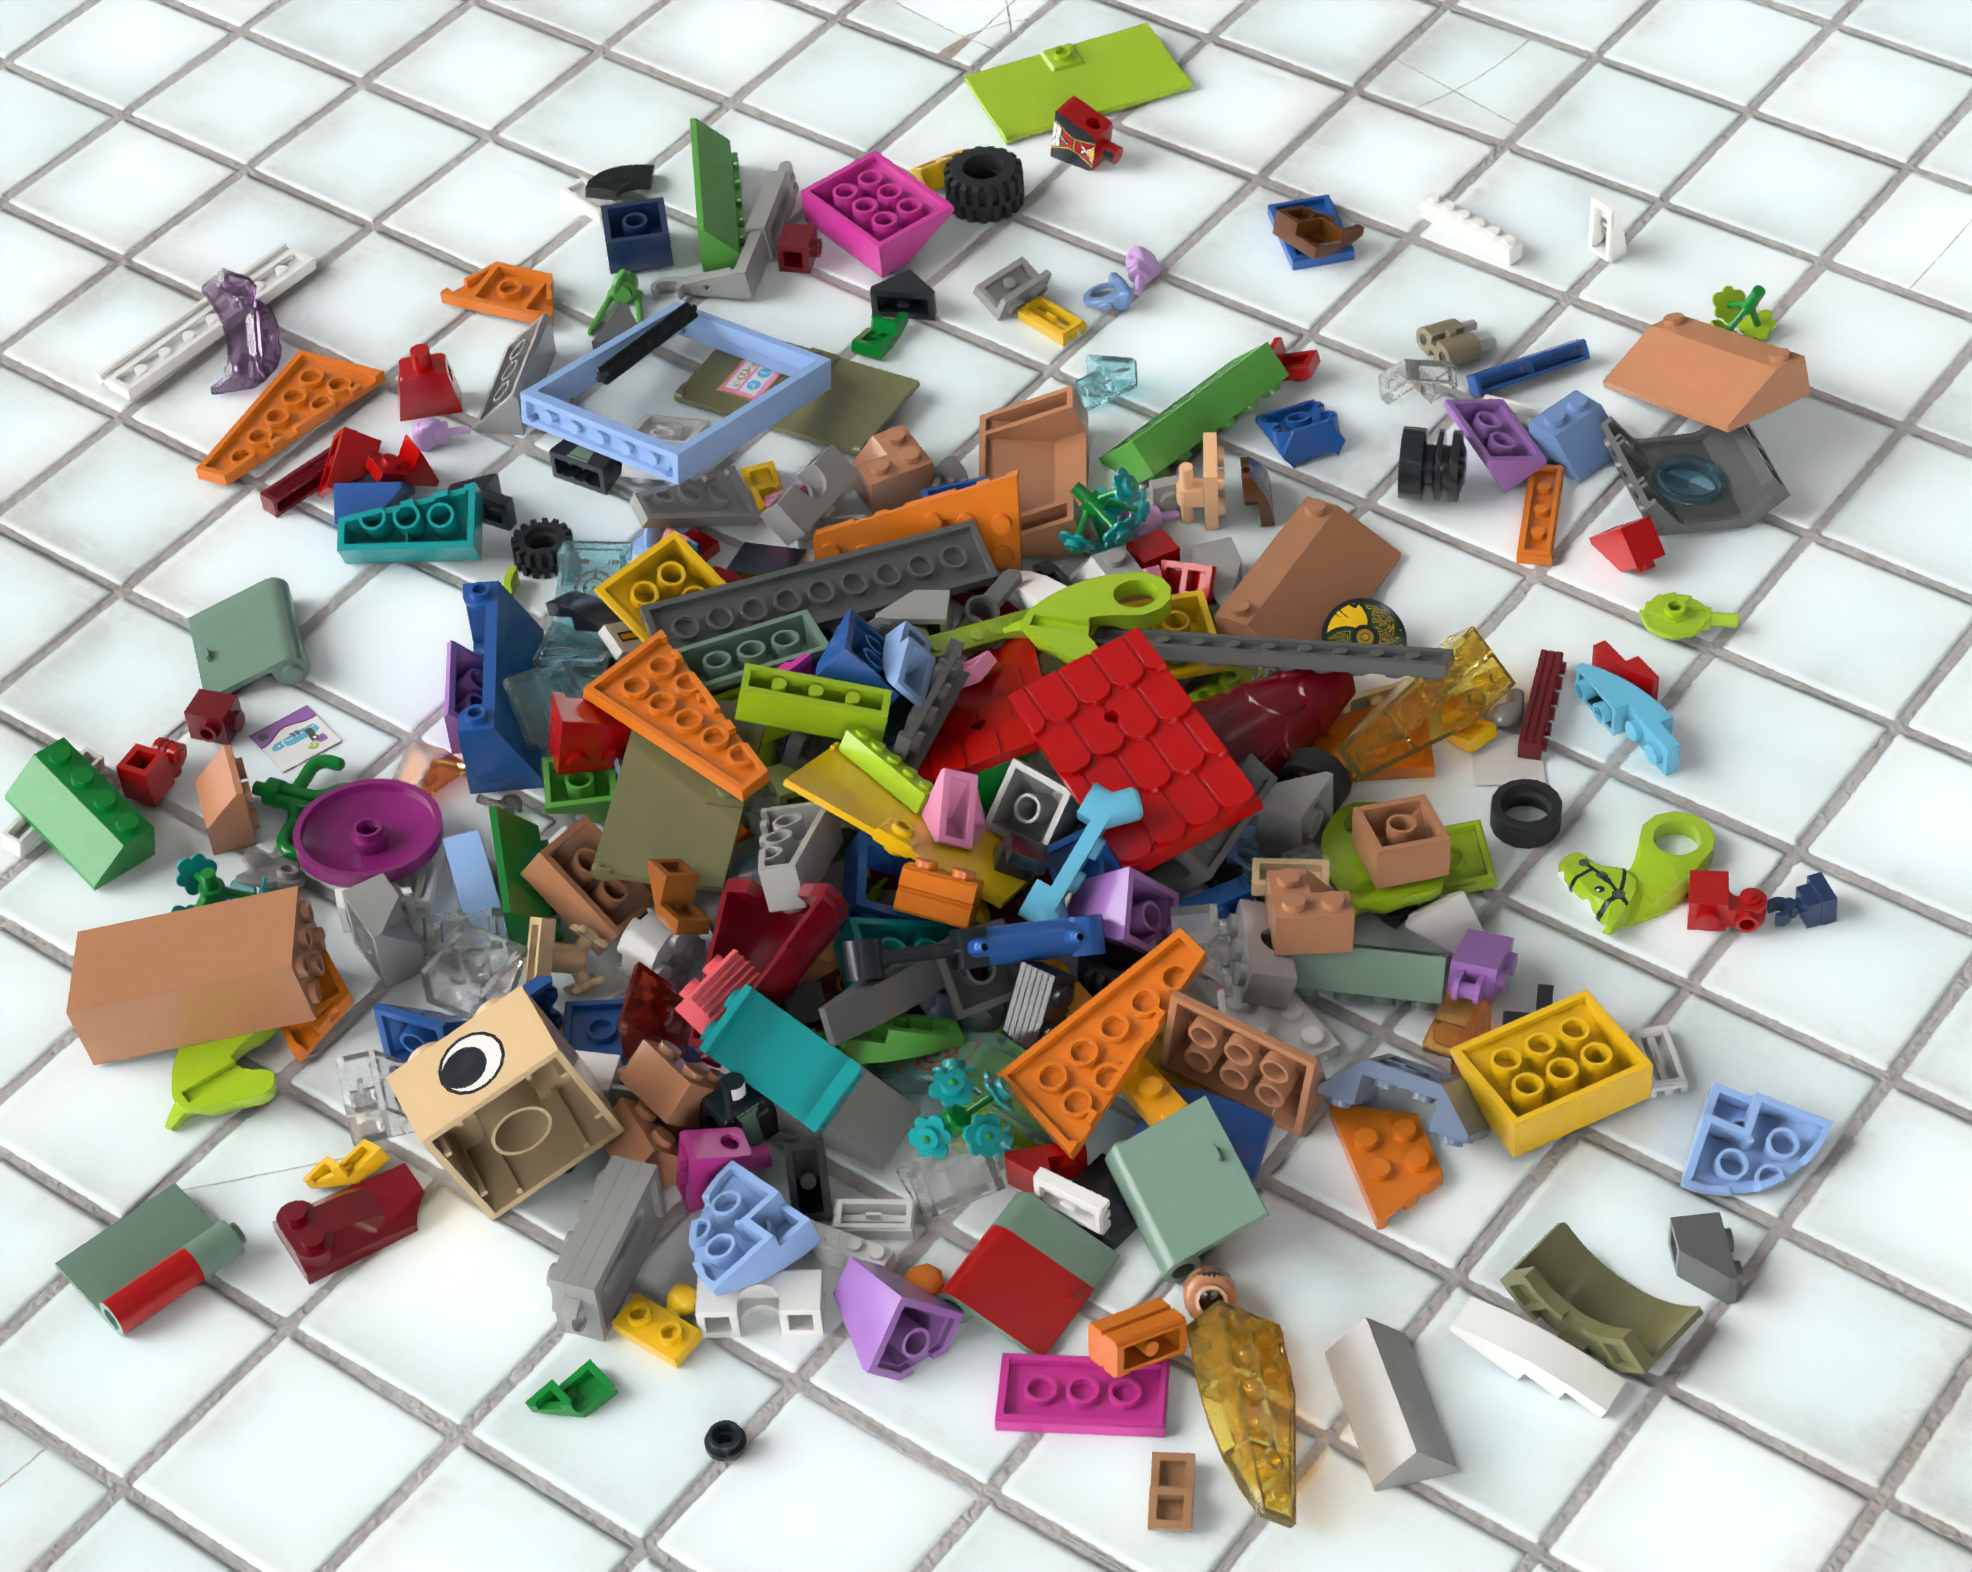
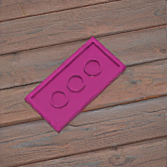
M1002 1353L995 1413V1430L1165 1438L1171 1370L1170 1360H1164L1137 1371L1133 1370L1130 1374L1115 1379L1104 1370V1366L1100 1367L1092 1361L1090 1356Z

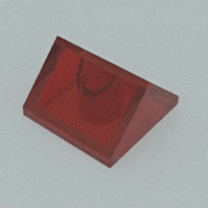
M640 961L634 965L618 1020L624 1059L630 1060L643 1039L658 1043L661 1040L669 1041L682 1051L680 1057L684 1059L691 1025L675 1010L684 1000L678 994L681 990Z

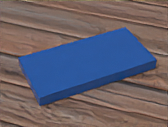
M681 996L565 1002L563 1036L574 1050L620 1055L622 1066H627L643 1039L658 1043L661 1040H666L682 1051L680 1057L686 1062H702L699 1059L701 1054L688 1045L691 1025L675 1010L684 1000Z

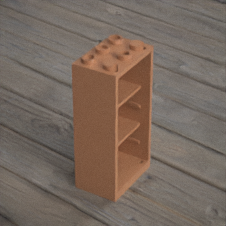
M298 886L78 931L66 1014L93 1065L314 1021L317 1019L318 1003H321L320 999H322L319 980L320 976H324L325 973L321 956L322 949H326L325 932L321 926H316L313 906L310 900H304Z

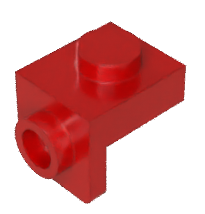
M1282 337L1274 338L1270 344L1289 374L1282 381H1306L1312 378L1321 362L1318 350L1287 353Z

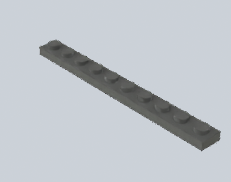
M1099 626L1091 639L1099 648L1118 637H1123V634L1133 629ZM1140 629L1163 660H1171L1175 664L1202 662L1214 667L1231 664L1242 665V667L1247 669L1259 667H1276L1281 671L1306 669L1313 670L1319 674L1336 671L1349 672L1353 676L1381 674L1392 679L1411 676L1421 677L1426 681L1446 679L1454 664V649Z

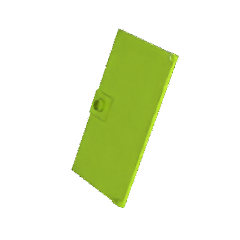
M1148 23L1075 44L1059 45L1044 50L1038 55L964 76L965 83L999 132L1005 144L1053 130L1056 110L1073 95L1101 115H1105L1192 89L1189 77L1186 73H1183Z

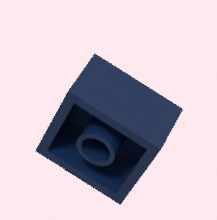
M663 197L601 206L610 274H616L621 269L632 272L674 266Z

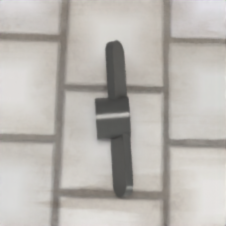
M1017 569L1004 571L984 595L970 597L964 606L959 623L954 629L980 622L975 620L970 615L971 613L981 614L988 620L999 617V608L1022 582L1020 571Z

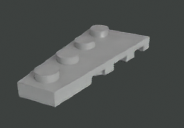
M735 466L726 467L719 474H716L714 471L705 473L701 479L692 481L689 478L683 483L672 487L665 484L634 493L629 501L642 528L756 525L761 518V514Z

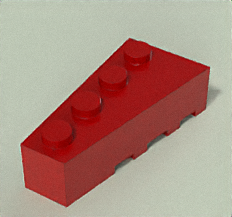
M552 691L548 748L557 774L566 775L608 770V768L615 769L613 762L617 757L624 758L632 729L586 700L584 694H581L580 698H568L565 692Z

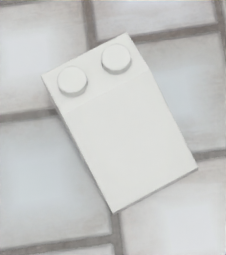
M644 414L632 428L673 445L680 446L709 428L710 420ZM622 463L621 476L631 477L633 482L649 483L652 480H662L668 486L677 485Z

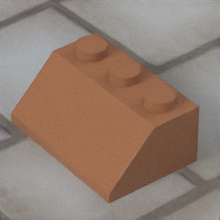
M584 815L541 850L520 874L569 926L572 924H577L578 926L583 924L593 929L599 935V938L608 942L607 950L622 936L624 930L634 917L641 919L648 912L647 908L654 906V900L649 883L612 879V881L600 880L590 875L602 832ZM592 946L590 947L598 957L605 951L600 947L597 949Z

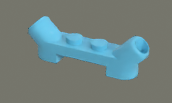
M1095 782L1077 811V819L1087 824L1085 830L1052 886L1039 879L1036 880L1020 908L1019 916L1030 922L1069 917L1064 900L1069 891L1076 894L1087 876L1086 873L1082 872V869L1088 859L1096 861L1106 844V840L1101 838L1105 830L1139 821L1142 818L1143 808L1136 789L1129 787L1112 792Z

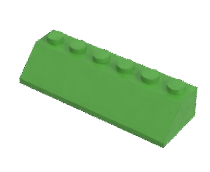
M690 118L697 228L703 273L729 267L732 270L736 267L746 241L738 152H731L729 139L697 118Z
M1267 341L1232 359L1098 459L1103 465L1115 472L1118 468H1125L1129 475L1135 477L1138 484L1149 478L1150 480L1162 478L1170 472L1167 466L1171 463L1177 466L1192 456L1190 449L1195 445L1198 449L1203 447V433L1214 432L1217 429L1222 432L1237 422L1234 417L1239 412L1242 415L1249 413L1259 406L1257 401L1259 397L1263 396L1266 399L1281 389L1279 383L1288 377L1289 374Z

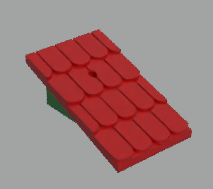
M1137 627L1123 634V637H1118L1091 651V654L1083 655L1059 668L1058 671L1047 674L1025 686L1026 688H1021L1007 697L1011 707L1079 807L1095 782L1112 792L1129 787L1138 791L1143 808L1142 818L1139 821L1108 828L1101 838L1106 840L1105 845L1121 869L1131 867L1143 874L1264 808L1252 784L1192 704L1190 697L1168 670L1166 663Z
M1029 638L1010 639L997 649L990 648L978 651L965 661L967 662L988 650L997 660L980 682L962 688L917 771V774L930 781L933 786L943 768L978 775V791L983 812H986L985 819L1012 759L1018 758L1036 765L1032 752L1040 749L1011 707L1007 697L1011 693L1021 688L1024 689L1028 684L1044 677L1037 648ZM912 709L901 710L904 726Z

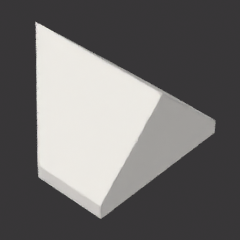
M1464 891L1439 895L1436 900L1424 903L1408 913L1405 927L1439 945L1449 954H1452V957L1468 928L1484 932Z

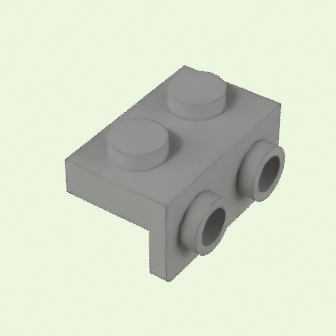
M1022 256L976 285L973 294L997 320H1000L1008 314L1011 316L1017 314V310L1023 307L1029 300L1035 299L1040 295L1043 296L1048 291L1049 287L1047 284L1052 274L1048 269L1039 274Z

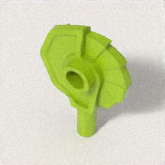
M1676 592L1667 593L1662 596L1658 594L1650 602H1646L1644 610H1639L1640 618L1649 632L1656 634V637L1667 638L1672 641L1686 637L1690 639L1698 635L1702 630H1710V626L1737 628L1738 626L1737 613L1711 612V607L1703 606L1701 602L1692 599L1691 595L1676 594Z

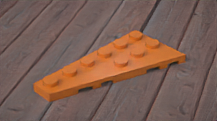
M1181 927L996 1074L998 1077L1002 1076L1008 1081L1014 1092L1013 1098L1072 1160L1075 1159L1167 1022L1170 997L1173 991L1177 990L1185 994L1208 961L1206 952Z

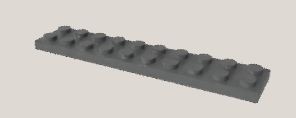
M973 519L640 606V616L649 638L662 629L667 635L668 642L672 648L678 649L805 609L808 610L819 629L823 630L839 626L850 609L854 610L862 619L875 616L876 613L913 590H950V595L952 596L990 586L997 580L999 574Z

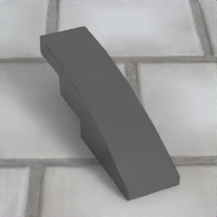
M928 960L892 964L885 969L886 977L859 980L820 1007L818 1010L829 1046L841 1044L889 1021L944 988L945 986L936 961Z

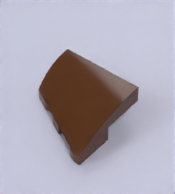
M1300 205L1277 210L1272 233L1315 260L1334 254L1355 242L1363 235L1364 227L1359 224L1346 228L1336 225L1337 217L1318 213L1313 209Z
M1240 457L1245 506L1258 504L1261 527L1273 526L1275 522L1271 481L1268 472L1255 459Z

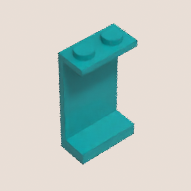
M747 983L742 989L735 988L724 1003V1008L727 1009L718 1022L715 1020L711 1021L700 1037L703 1043L699 1050L729 1071L742 1074L747 1084L814 1133L821 1136L867 1070L834 1046H829L826 1040L761 995Z

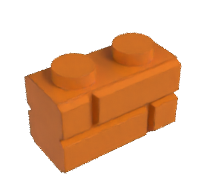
M916 857L915 862L910 861L903 865L893 910L960 928H971L974 926L984 887V881L975 879L976 872L960 867H953L952 872L937 869L939 864L937 861L922 857Z
M1160 1297L1093 1321L1088 1325V1354L1090 1359L1100 1367L1104 1366V1370L1115 1379L1130 1374L1133 1370L1137 1371L1185 1353L1187 1350V1321L1185 1316L1176 1309H1171L1170 1305Z

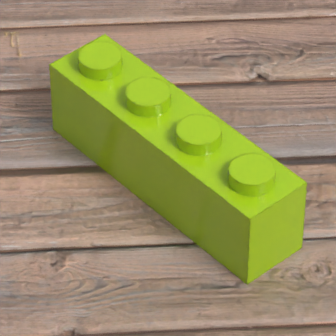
M745 663L735 720L841 740L846 730L864 728L870 732L874 739L882 742L888 719L892 690Z

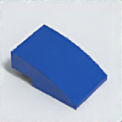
M1171 1085L1188 1105L1205 1095L1207 1096L1244 1168L1248 1171L1253 1185H1255L1273 1129V1119L1254 1109L1218 1095ZM1139 1116L1133 1136L1149 1128L1141 1116Z

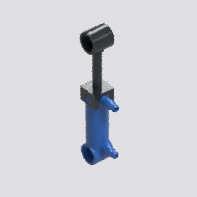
M1102 914L949 930L950 942L884 949L882 937L842 941L846 981L886 977V965L952 958L953 969H969L1020 963L1021 961H1038L1106 953Z

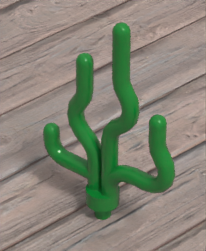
M327 754L311 758L304 765L293 784L273 777L268 778L265 783L261 781L254 782L252 794L260 796L263 805L277 809L281 808L288 814L287 820L276 839L277 849L283 857L298 861L295 846L291 844L295 823L305 807L323 793L346 784H335L320 790L307 788L319 770H343L345 768L343 758Z

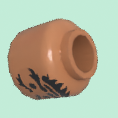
M1214 1266L1199 1267L1191 1272L1184 1282L1182 1293L1185 1308L1189 1315L1199 1323L1207 1325L1220 1324L1230 1318L1235 1311L1238 1301L1235 1282L1229 1273L1223 1269Z

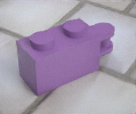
M1468 928L1451 959L1447 995L1451 996L1452 1000L1458 1001L1459 998L1472 1000V1004L1479 1005L1480 1002L1493 1005L1499 991H1506L1509 975L1514 976L1518 953L1512 952L1514 938Z

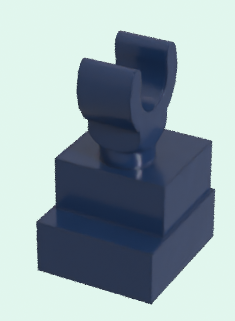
M1822 872L1808 875L1806 884L1796 887L1795 899L1791 897L1770 898L1767 901V913L1781 911L1775 914L1776 927L1789 924L1791 919L1796 918L1798 914L1807 929L1818 925H1826L1836 922L1837 897Z

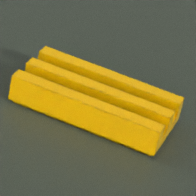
M1042 295L1017 310L1019 320L1062 346L1068 344V338L1071 340L1077 338V332L1083 334L1087 331L1085 321Z

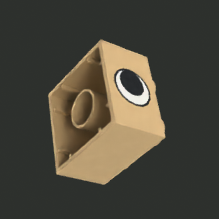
M522 985L506 996H498L485 1002L472 1019L441 1040L420 1046L410 1055L407 1063L386 1076L421 1144L491 1221L626 1131L589 1067Z

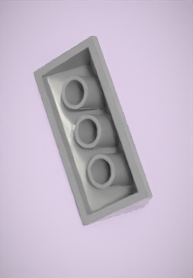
M546 312L506 346L474 429L477 432L525 435L528 424L522 422L520 393L547 377L556 354L551 319Z
M1365 1317L1325 1352V1358L1374 1492L1458 1473L1457 1464L1407 1335Z

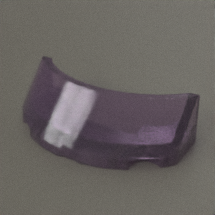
M222 268L202 286V293L211 303L222 324L228 348L227 365L224 367V375L210 388L212 395L253 389L262 385L276 371L282 351L280 329L270 304H265L258 298L256 294L257 285L250 277Z

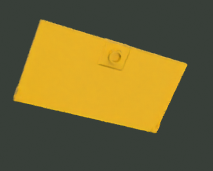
M837 741L828 750L787 777L783 783L785 787L870 834L873 840L883 845L885 851L891 855L906 859L912 858L913 860H916V857L931 859L939 863L937 869L952 872L953 867L965 868L976 872L975 879L984 881L981 898L999 909L1039 876L1033 873L1030 881L1026 882L995 871L993 868V850L996 844L1003 840L1004 837L990 829L978 839L971 850L935 843L921 814H915L838 750L841 743Z

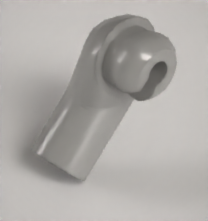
M1518 688L1510 689L1507 692L1506 702L1497 704L1493 709L1488 710L1485 714V720L1495 723L1496 728L1518 724L1523 718L1524 692Z

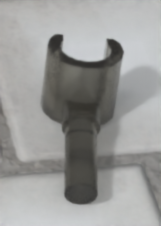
M480 794L476 798L477 803L487 807L498 806L515 814L514 810L522 812V800L515 794L505 795L501 800H495Z

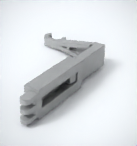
M790 161L780 163L777 171H767L745 226L747 239L736 267L732 270L729 267L690 276L657 279L650 286L654 301L660 299V294L667 291H676L680 300L686 294L740 300L753 299L767 261L774 260L776 256L777 242L785 222H789L796 204L795 198L799 187L798 183L795 182L796 177L792 171L793 167Z

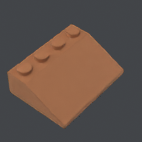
M1174 990L1171 994L1159 1068L1211 1094L1254 1109L1273 1119L1274 1125L1300 1137L1322 1104L1323 1095L1316 1093L1318 1085L1325 1082L1326 1078L1319 1059L1177 990Z

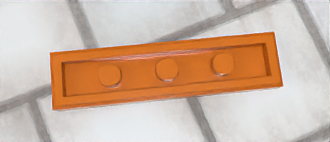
M1546 464L1528 477L1516 564L1552 566L1565 466Z

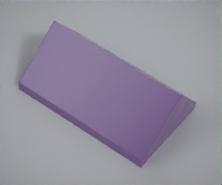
M1445 399L1443 406L1458 428L1464 431L1465 438L1504 493L1546 465V457L1504 399Z
M450 640L447 643L444 719L452 754L462 753L457 732L458 716L463 709L474 704H482L484 658L459 643Z

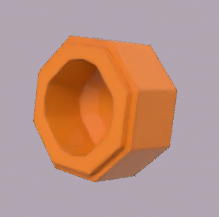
M929 1263L912 1266L904 1276L905 1279L934 1296L944 1286L941 1269Z

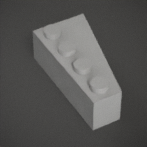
M813 802L761 808L762 821H760L762 836H759L761 850H759L758 873L769 912L783 911L784 913L792 914L807 908L808 904L797 896L803 882L820 883L843 842L838 817Z

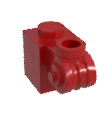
M158 737L151 747L136 743L116 766L125 798L156 807L175 784L174 778H177L182 773L181 767L187 757L186 744L164 737Z
M1690 870L1687 895V930L1726 931V927H1736L1737 930L1743 933L1754 932L1765 921L1767 896L1757 888H1746L1740 893V896L1733 895L1729 891L1728 871Z

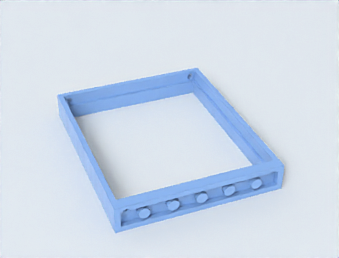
M676 301L520 393L522 422L679 485L830 390L831 359L697 309L698 317L673 337L677 335L684 336L789 376V378L680 446L673 445L566 402L597 383L595 379L597 377L595 373L597 367L683 304Z

